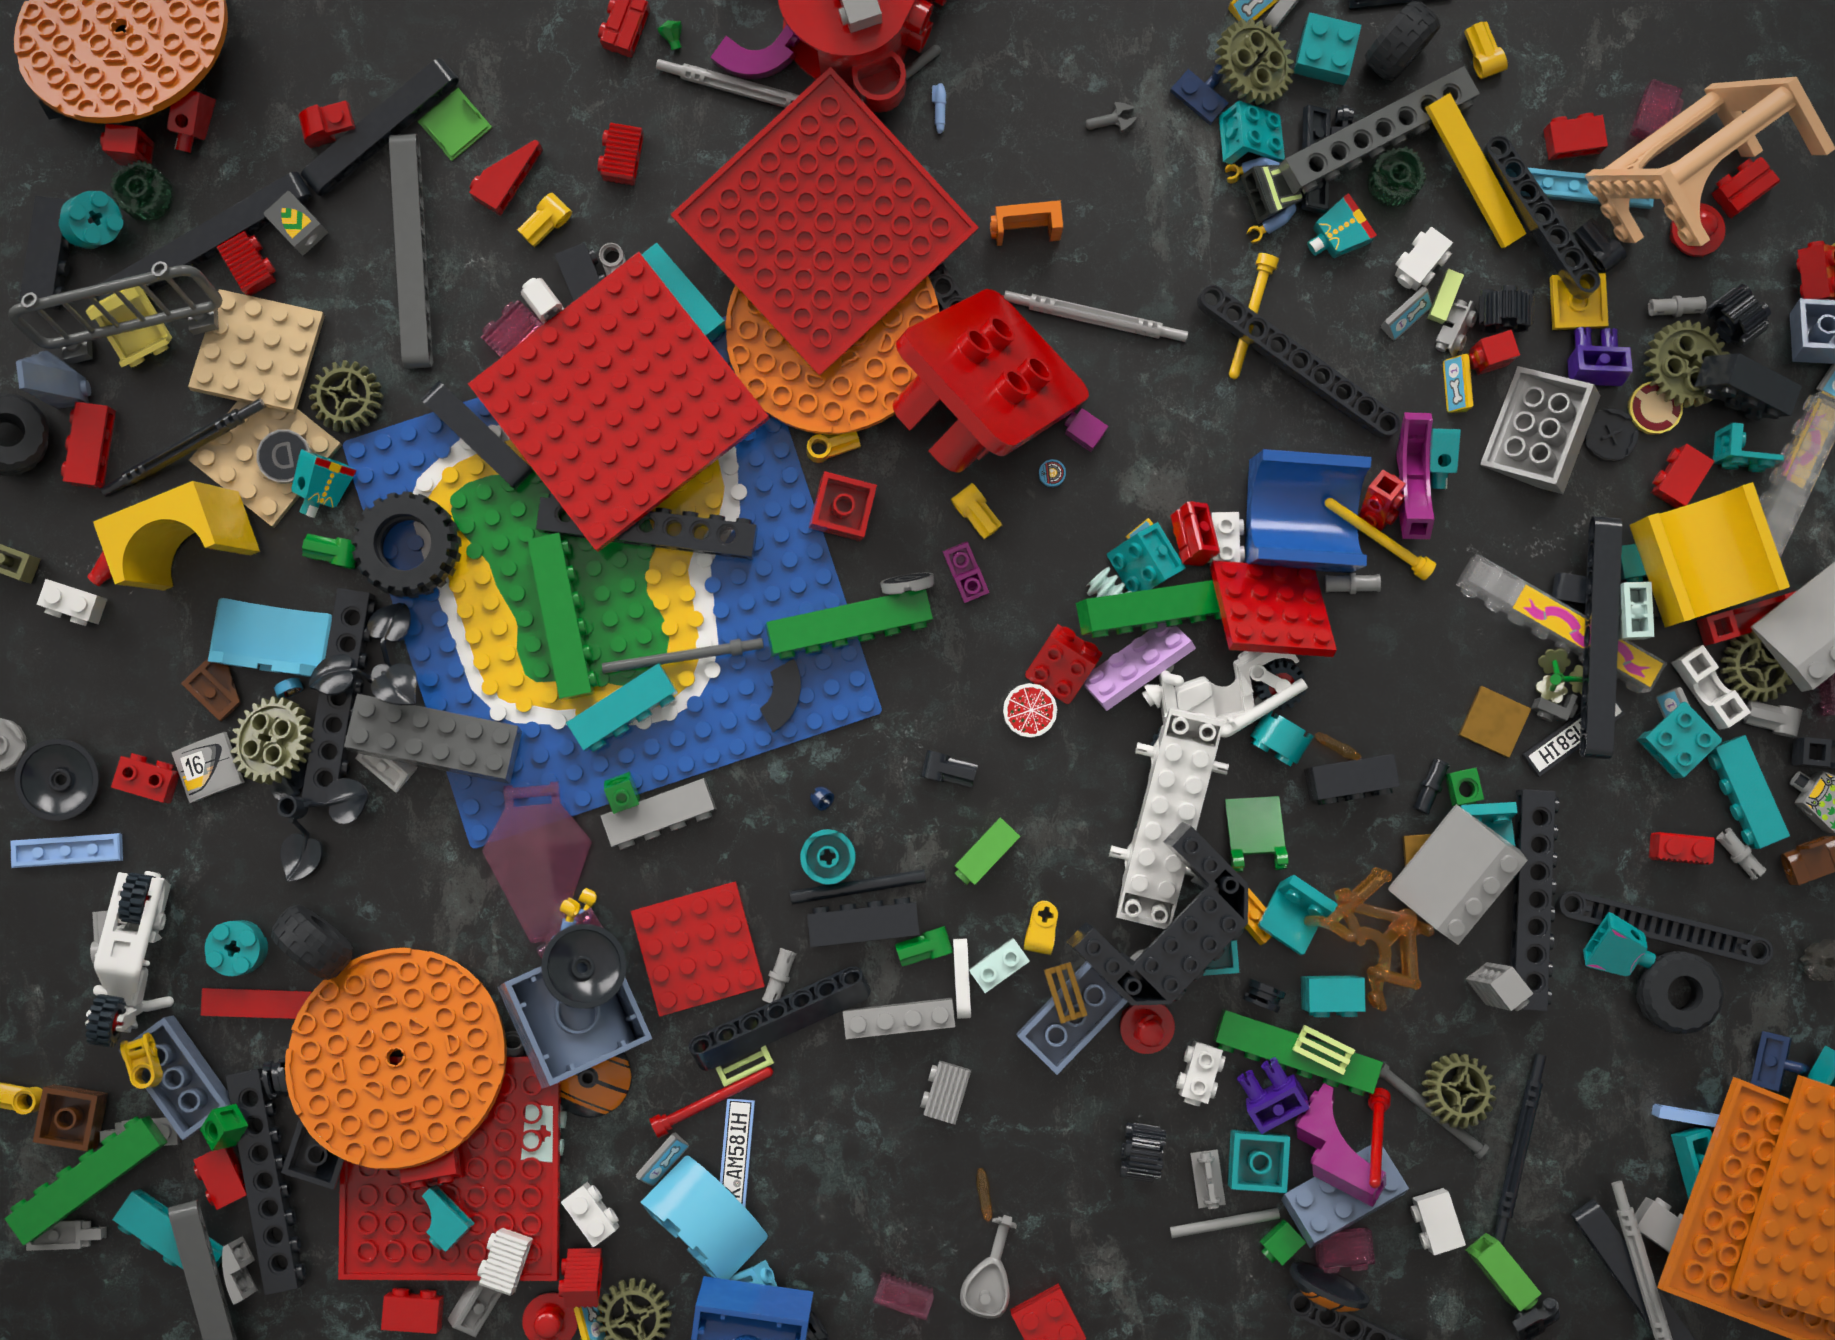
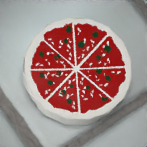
M1028 683L1016 687L1009 693L1004 702L1003 714L1005 722L1011 731L1020 736L1032 738L1041 736L1052 727L1056 720L1057 706L1049 690L1040 685Z

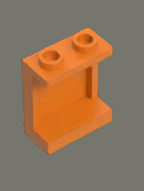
M1061 200L996 207L995 215L991 216V239L996 238L997 246H1002L1004 230L1048 226L1049 240L1059 241L1063 230Z

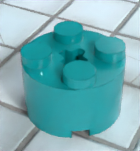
M102 191L83 192L67 200L60 210L59 228L62 235L69 243L85 249H94L111 242L117 237L123 227V219L118 205ZM90 217H91L92 220H93V222H92L91 224H90V223L88 222V220H87V219H89Z
M1270 711L1261 717L1250 735L1254 738L1251 743L1265 752H1268L1270 748L1277 752L1274 757L1290 767L1293 762L1298 764L1314 736L1307 733L1306 737H1304L1303 735L1306 732L1304 729L1276 713L1274 717H1271L1273 711Z
M830 829L820 830L813 833L805 841L800 854L801 865L804 872L812 880L821 884H835L843 881L852 872L856 863V851L850 839L843 833ZM826 849L836 854V858L832 859L831 865H828L827 861L821 860V856L825 855Z
M245 920L228 921L216 925L209 933L205 942L207 964L216 972L225 976H239L251 973L263 964L268 953V942L261 929L256 924ZM233 944L240 947V952H235Z

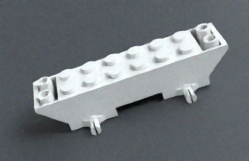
M1169 708L1164 724L1161 727L1159 738L1154 746L1137 743L1135 754L1151 757L1152 765L1133 840L1127 849L1111 845L1109 857L1125 860V871L1116 918L1166 929L1172 923L1184 875L1195 877V874L1163 841L1182 822L1192 826L1195 830L1197 829L1211 771L1227 775L1229 764L1214 761L1224 720Z

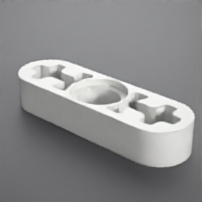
M967 938L953 939L957 1019L971 1018Z

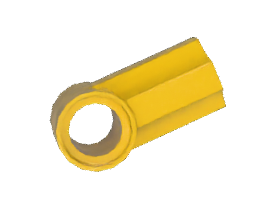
M1479 22L1467 28L1464 33L1474 56L1473 66L1477 76L1483 79L1507 70L1506 55L1502 48L1497 47L1488 23Z
M554 193L546 195L537 205V211L518 229V232L533 247H536L554 228L557 229L564 225L572 215V211Z
M857 432L830 435L818 434L809 439L806 451L811 461L823 463L828 458L860 448L861 445ZM816 443H821L826 447V451L818 455L812 451L811 447Z
M973 483L951 498L955 508L964 518L967 517L984 540L1002 526L1001 522L987 506L986 499Z
M0 1082V1108L14 1110L19 1114L39 1111L42 1095L41 1088H28ZM28 1094L33 1100L31 1107L26 1102Z

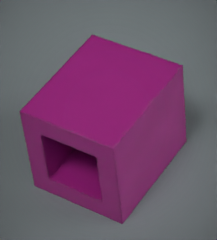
M1081 408L1078 414L1072 412L1064 424L1068 427L1065 435L1090 452L1093 451L1108 428L1106 424L1083 408Z

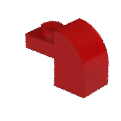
M346 100L323 107L316 104L304 109L298 115L304 142L310 148L336 142L334 134L355 129L350 105Z

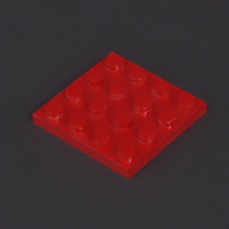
M1212 561L1210 571L1229 650L1334 657L1337 649L1315 570L1264 566L1242 562Z
M736 881L631 911L659 1017L765 987Z

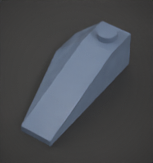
M41 351L39 354L31 355L32 357L16 361L19 389L57 409L73 407L75 402L89 403L88 396L91 395L89 381L49 351Z

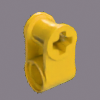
M1040 901L1033 906L1025 936L1024 950L1047 955L1052 954L1058 911L1051 902ZM1044 907H1048V911L1052 915L1051 917H1046L1045 921H1042L1038 911H1043Z
M145 1033L142 1038L130 1042L127 1040L120 1042L121 1055L125 1061L132 1085L139 1089L159 1085L163 1078V1071L153 1036L150 1033ZM145 1068L151 1073L148 1083L142 1079V1072Z

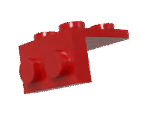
M1057 624L1025 675L1033 683L1044 687L1053 696L1069 704L1103 653L1093 643L1085 642L1076 636L1075 632L1070 628Z

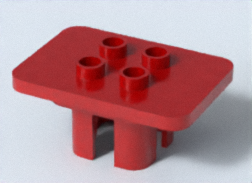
M984 289L909 327L896 341L898 353L917 376L893 401V410L899 420L910 431L940 401L949 408L958 420L934 444L929 452L942 466L953 472H962L976 458L980 460L989 452L998 456H1006L1077 410L1089 397L1088 389L1078 375L1013 305L1004 299V296L992 289Z

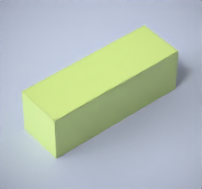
M1450 269L1445 272L1428 314V319L1440 324L1447 320L1463 279V274Z

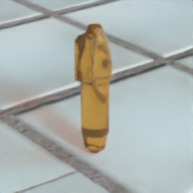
M1321 732L1315 733V739L1318 742L1336 751L1339 755L1351 760L1361 759L1362 756L1346 743L1344 744Z
M979 1168L977 1170L976 1185L979 1192L981 1211L984 1219L990 1221L992 1218L989 1181L984 1169Z

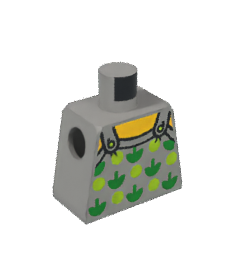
M1819 771L1809 778L1802 772H1797L1790 781V785L1801 791L1795 800V805L1823 832L1835 833V776Z

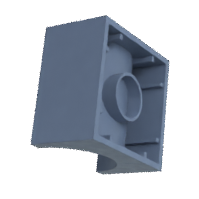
M578 964L577 971L579 973H585L586 966L584 964ZM541 966L497 987L541 1088L552 1086L652 1039L626 978H624L619 991L609 1001L589 1009L572 1008L555 999L543 981Z

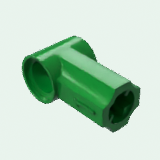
M307 534L303 541V557L330 562L332 565L348 569H354L356 564L352 554L355 551V546L351 544L352 540L338 537L331 539Z
M945 926L924 932L922 936L895 944L902 966L917 963L927 958L931 960L953 953Z

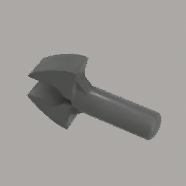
M1115 102V110L1112 114L1087 119L1085 121L1086 128L1091 130L1114 124L1119 127L1120 133H1123L1135 123L1137 117L1124 120L1120 116L1122 113L1133 112L1134 107L1129 104Z

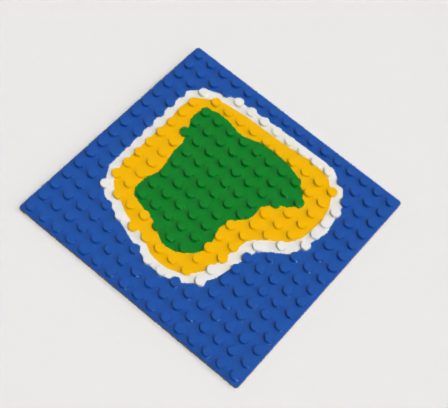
M724 331L711 343L734 371L727 351L726 331ZM479 398L463 402L530 466ZM434 412L346 440L343 443L348 465L356 470L353 481L363 511L366 507L371 509L375 506L373 501L376 499H386L387 494L395 492L399 495L403 491L412 492L416 495L422 494L438 503L452 516L451 519L459 529L457 534L461 538L462 546L458 549V552L461 554L460 562H455L453 568L456 571L453 576L448 575L445 579L447 583L442 588L437 586L433 589L434 593L429 595L421 594L419 598H401L391 594L390 597L393 604L405 603L411 613V624L408 633L404 637V641L413 669L417 675L418 685L426 708L516 725L522 730L510 784L446 771L469 844L472 848H479L609 805L604 791V781L627 772L631 773L638 793L642 794L881 713L882 708L858 638L848 640V645L832 648V644L821 646L822 651L806 654V651L802 650L795 652V657L780 660L779 656L772 657L765 628L766 622L847 605L822 531L809 528L814 504L788 425L768 414L770 419L656 507L671 509V514L682 515L683 511L699 513L698 517L709 518L710 514L725 516V521L736 522V518L752 520V524L757 525L758 528L754 560L610 542L597 552L585 538L563 536V539H568L571 554L567 555L569 565L574 566L576 581H572L574 592H579L582 607L578 608L579 618H584L587 628V634H583L585 645H590L592 660L588 661L590 671H595L598 686L594 687L595 694L568 700L559 699L527 539L550 535L536 530L540 497L548 498V494H552L537 473L533 471L516 490L513 489ZM563 511L561 514V521H571L572 519L570 518V516L566 513V511ZM650 519L645 520L641 524V531L645 533L651 532L655 527V522ZM413 520L398 523L388 532L384 540L383 552L386 561L392 567L399 570H410L419 566L426 559L430 551V533L424 525ZM671 524L668 527V534L671 536L680 534L682 530L681 524ZM704 526L698 527L695 530L694 536L700 540L708 536L709 530ZM726 530L722 533L721 540L725 543H730L735 539L736 533L733 530ZM763 638L764 649L745 651L743 655L732 656V654L661 665L678 691L674 695L676 700L664 708H661L660 705L651 710L652 715L640 723L635 720L627 725L629 727L627 732L617 738L613 734L605 740L606 745L595 752H592L591 749L584 751L566 724L575 716L653 667L603 674L602 663L730 643V640L735 639L746 641ZM794 659L801 678L799 701L791 718L785 725L773 733L760 710L768 702L773 692V679L770 672Z

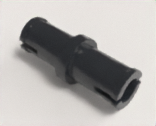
M1433 759L1426 779L1422 780L1420 784L1422 789L1413 806L1414 810L1425 815L1430 814L1437 794H1441L1443 789L1441 784L1450 767L1448 763L1439 759Z

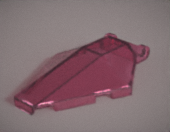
M559 781L541 786L513 788L512 785L504 786L505 809L482 852L530 942L550 941L554 935L560 932L562 919L567 917L566 914L560 911V906L569 897L573 899L592 840L561 804ZM540 796H551L552 804L514 807V799Z

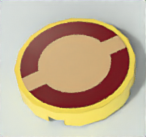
M1650 381L1640 385L1632 392L1628 401L1629 414L1633 418L1632 422L1637 429L1646 434L1655 435L1668 432L1679 423L1683 414V403L1677 407L1674 406V398L1665 402L1666 393L1663 392L1657 395L1656 392L1659 386H1650L1649 384L1652 382Z

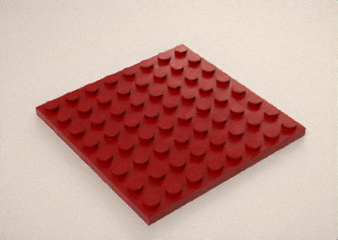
M829 67L671 214V217L819 377L979 229L972 219L832 67Z
M640 252L628 259L468 383L597 552L770 419Z
M390 1056L389 1061L392 1065H398L403 1056ZM528 1056L507 1057L503 1082L493 1107L476 1131L458 1146L462 1177L455 1178L452 1184L437 1185V1182L428 1183L425 1189L410 1190V1187L401 1184L399 1169H372L344 1160L340 1173L338 1280L480 1281L481 1277L477 1274L482 1261L488 1259L490 1250L487 1249V1243L492 1233L496 1234L499 1229L505 1228L533 1238L519 1281H558L561 1081L552 1086L541 1088ZM532 1104L539 1109V1116L536 1120L530 1121L525 1118L527 1105ZM540 1105L553 1106L552 1162L539 1161L535 1157L521 1160L522 1148L528 1152L536 1151L541 1147L542 1142H545V1138L551 1136V1131L546 1130V1125H541L540 1130L529 1129L524 1132V1122L534 1124L542 1118L543 1110ZM529 1132L535 1133L539 1138L537 1147L533 1149L527 1148L523 1142L524 1136ZM434 1185H437L475 1223L446 1252L433 1246L429 1240L430 1236L426 1233L431 1225V1212L422 1195Z

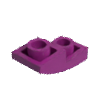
M967 541L942 551L964 603L989 593Z

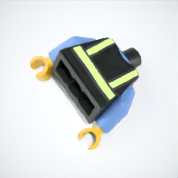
M1266 157L1244 162L1240 167L1236 164H1229L1225 168V172H1236L1235 176L1227 178L1228 183H1236L1240 179V175L1243 174L1241 179L1257 223H1263L1262 226H1252L1247 231V234L1253 230L1259 232L1260 236L1251 241L1254 244L1261 241L1264 233L1270 234L1287 224L1296 212V204L1303 197L1301 191L1293 195L1278 168L1280 163Z

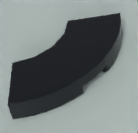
M794 659L770 672L773 679V692L768 702L760 710L773 733L779 730L791 718L799 701L801 678Z

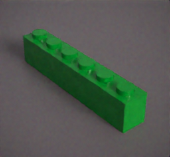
M560 533L527 539L559 699L568 700L595 694L594 687L598 686L595 671H590L588 662L592 660L590 645H585L583 634H587L584 618H579L578 608L582 607L579 592H574L572 581H576L575 569L573 565H569L567 555L571 554L568 539H563Z
M1213 580L1088 598L1076 603L1081 634H1092V639L1109 636L1108 631L1117 630V635L1134 632L1133 628L1140 626L1142 631L1157 629L1160 623H1166V627L1182 625V620L1190 619L1191 624L1207 621L1206 616L1214 615L1215 620L1222 619Z
M926 589L768 621L765 624L772 657L779 656V659L783 660L795 657V652L805 650L806 654L822 651L821 646L832 644V648L848 645V640L857 638L859 642H866L875 639L874 635L885 633V637L900 634V629L911 627V631L927 628L926 623H930L933 618Z
M1222 1009L1213 1037V1041L1219 1043V1049L1234 1053V1050L1238 1049L1245 1052L1244 1057L1260 1062L1261 1057L1269 1060L1276 1057L1278 1063L1285 1071L1287 1066L1296 1068V1074L1312 1079L1314 1074L1323 1077L1322 1083L1338 1088L1339 1083L1350 1086L1349 1092L1364 1096L1365 1092L1374 1094L1383 1062L1354 1052L1349 1064L1345 1068L1344 1075L1292 1050L1299 1034ZM1305 1036V1038L1342 1056L1346 1053V1051L1334 1045ZM1303 1042L1300 1048L1337 1066L1341 1063V1061Z
M138 1116L134 1117L123 1125L126 1130L117 1135L114 1132L101 1141L103 1146L96 1152L93 1149L89 1150L78 1158L81 1163L74 1168L71 1166L64 1168L55 1175L58 1179L51 1185L48 1182L44 1183L33 1191L35 1196L29 1201L23 1199L10 1208L12 1213L4 1219L23 1246L35 1241L168 1143L150 1116L141 1119Z

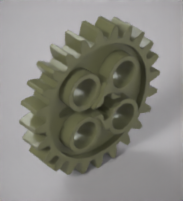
M1253 18L1247 22L1244 19L1238 23L1235 22L1221 33L1222 38L1217 41L1220 47L1215 50V53L1221 57L1215 63L1222 65V69L1218 71V74H1225L1226 78L1223 80V83L1230 82V92L1237 90L1238 99L1246 96L1248 104L1254 100L1256 105H1260L1263 102L1269 104L1288 91L1287 86L1293 82L1290 76L1294 74V70L1289 68V66L1294 61L1287 58L1291 50H1284L1283 46L1286 44V40H1278L1280 33L1272 34L1271 25L1263 28V21L1260 20L1255 24ZM1264 48H1266L1265 53L1260 58H1258L1257 55L1263 52ZM1252 65V69L1249 70L1244 76L1243 73L1245 72V70Z
M1690 320L1682 324L1680 321H1677L1672 325L1669 324L1662 328V331L1654 335L1655 339L1648 343L1652 349L1646 351L1645 355L1651 359L1644 362V365L1651 367V371L1645 375L1653 376L1654 380L1649 385L1659 386L1656 392L1657 395L1663 392L1666 393L1665 402L1674 398V406L1677 407L1683 403L1684 407L1688 408L1693 405L1698 407L1703 402L1706 404L1713 400L1703 394L1704 391L1694 387L1690 382V378H1692L1696 383L1703 364L1702 356L1729 354V352L1721 351L1725 342L1717 344L1718 333L1712 336L1709 335V326L1701 330L1700 322L1691 326ZM1679 342L1684 345L1685 351L1680 347ZM1668 364L1672 366L1673 373L1669 371Z
M272 696L270 701L262 698L261 705L253 703L252 712L244 710L246 719L238 718L237 721L241 724V727L233 729V732L238 735L237 738L230 740V742L236 744V747L230 753L237 755L233 763L240 765L238 771L244 773V777L268 785H272L273 781L282 783V776L290 779L291 770L299 772L298 762H307L303 754L311 753V750L306 745L314 741V739L307 736V734L313 731V728L307 726L311 719L304 716L306 711L300 708L299 704L284 697L279 699Z

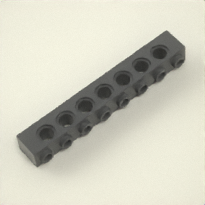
M1465 66L1285 158L1278 168L1293 195L1300 191L1306 194L1318 187L1317 182L1323 179L1329 182L1341 175L1340 170L1347 167L1350 171L1361 165L1363 158L1370 156L1373 159L1386 151L1385 147L1392 144L1393 147H1396L1408 140L1407 136L1414 132L1417 136L1430 128L1429 124L1433 122L1429 115L1423 112L1421 105L1427 107L1443 97V94L1450 93L1460 112H1464L1474 105L1472 101L1480 93ZM1399 117L1405 119L1407 125H1403L1399 121ZM1376 128L1381 129L1385 137L1380 136ZM1354 140L1359 141L1362 144L1363 149L1358 148L1355 145ZM1331 151L1336 152L1340 156V160H1336L1332 156ZM1309 163L1316 165L1318 172L1311 170Z

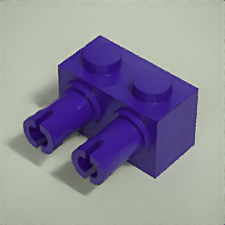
M1584 327L1576 328L1574 330L1576 348L1567 360L1569 378L1594 385L1622 386L1633 372L1630 347H1618V330L1612 328L1610 333V328L1602 329L1600 331L1602 346H1592L1591 328L1586 327L1585 332Z
M1276 1057L1270 1059V1064L1268 1061H1265L1261 1065L1273 1085L1262 1089L1252 1070L1246 1071V1077L1242 1073L1237 1078L1248 1096L1246 1098L1247 1112L1261 1134L1310 1109L1308 1096L1294 1074L1286 1076Z

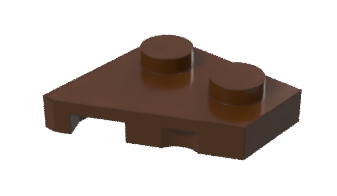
M207 658L181 683L220 722L241 704L228 665L208 662Z

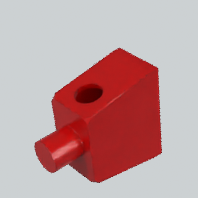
M190 91L186 96L170 106L167 128L169 131L178 134L175 144L176 150L191 153L194 138L205 140L216 99L199 92Z

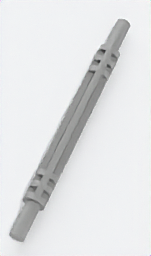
M658 59L656 64L657 70L679 75L683 80L785 108L799 96L798 94L686 63L679 65Z
M1005 291L1004 299L1010 303L1028 306L1029 310L1157 339L1161 336L1186 342L1188 331L1165 327L1160 322L1036 294L1028 296Z
M1613 1182L1611 1185L1619 1208L1617 1215L1655 1340H1673L1634 1209L1629 1205L1623 1182Z

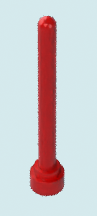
M767 1066L668 1116L666 1114L662 1116L657 1114L649 1118L656 1136L661 1138L669 1134L668 1131L672 1129V1125L771 1077L773 1069Z
M1375 1088L1374 1094L1369 1093L1368 1105L1373 1111L1369 1184L1372 1188H1378L1381 1185L1384 1112L1389 1109L1391 1095L1384 1088Z

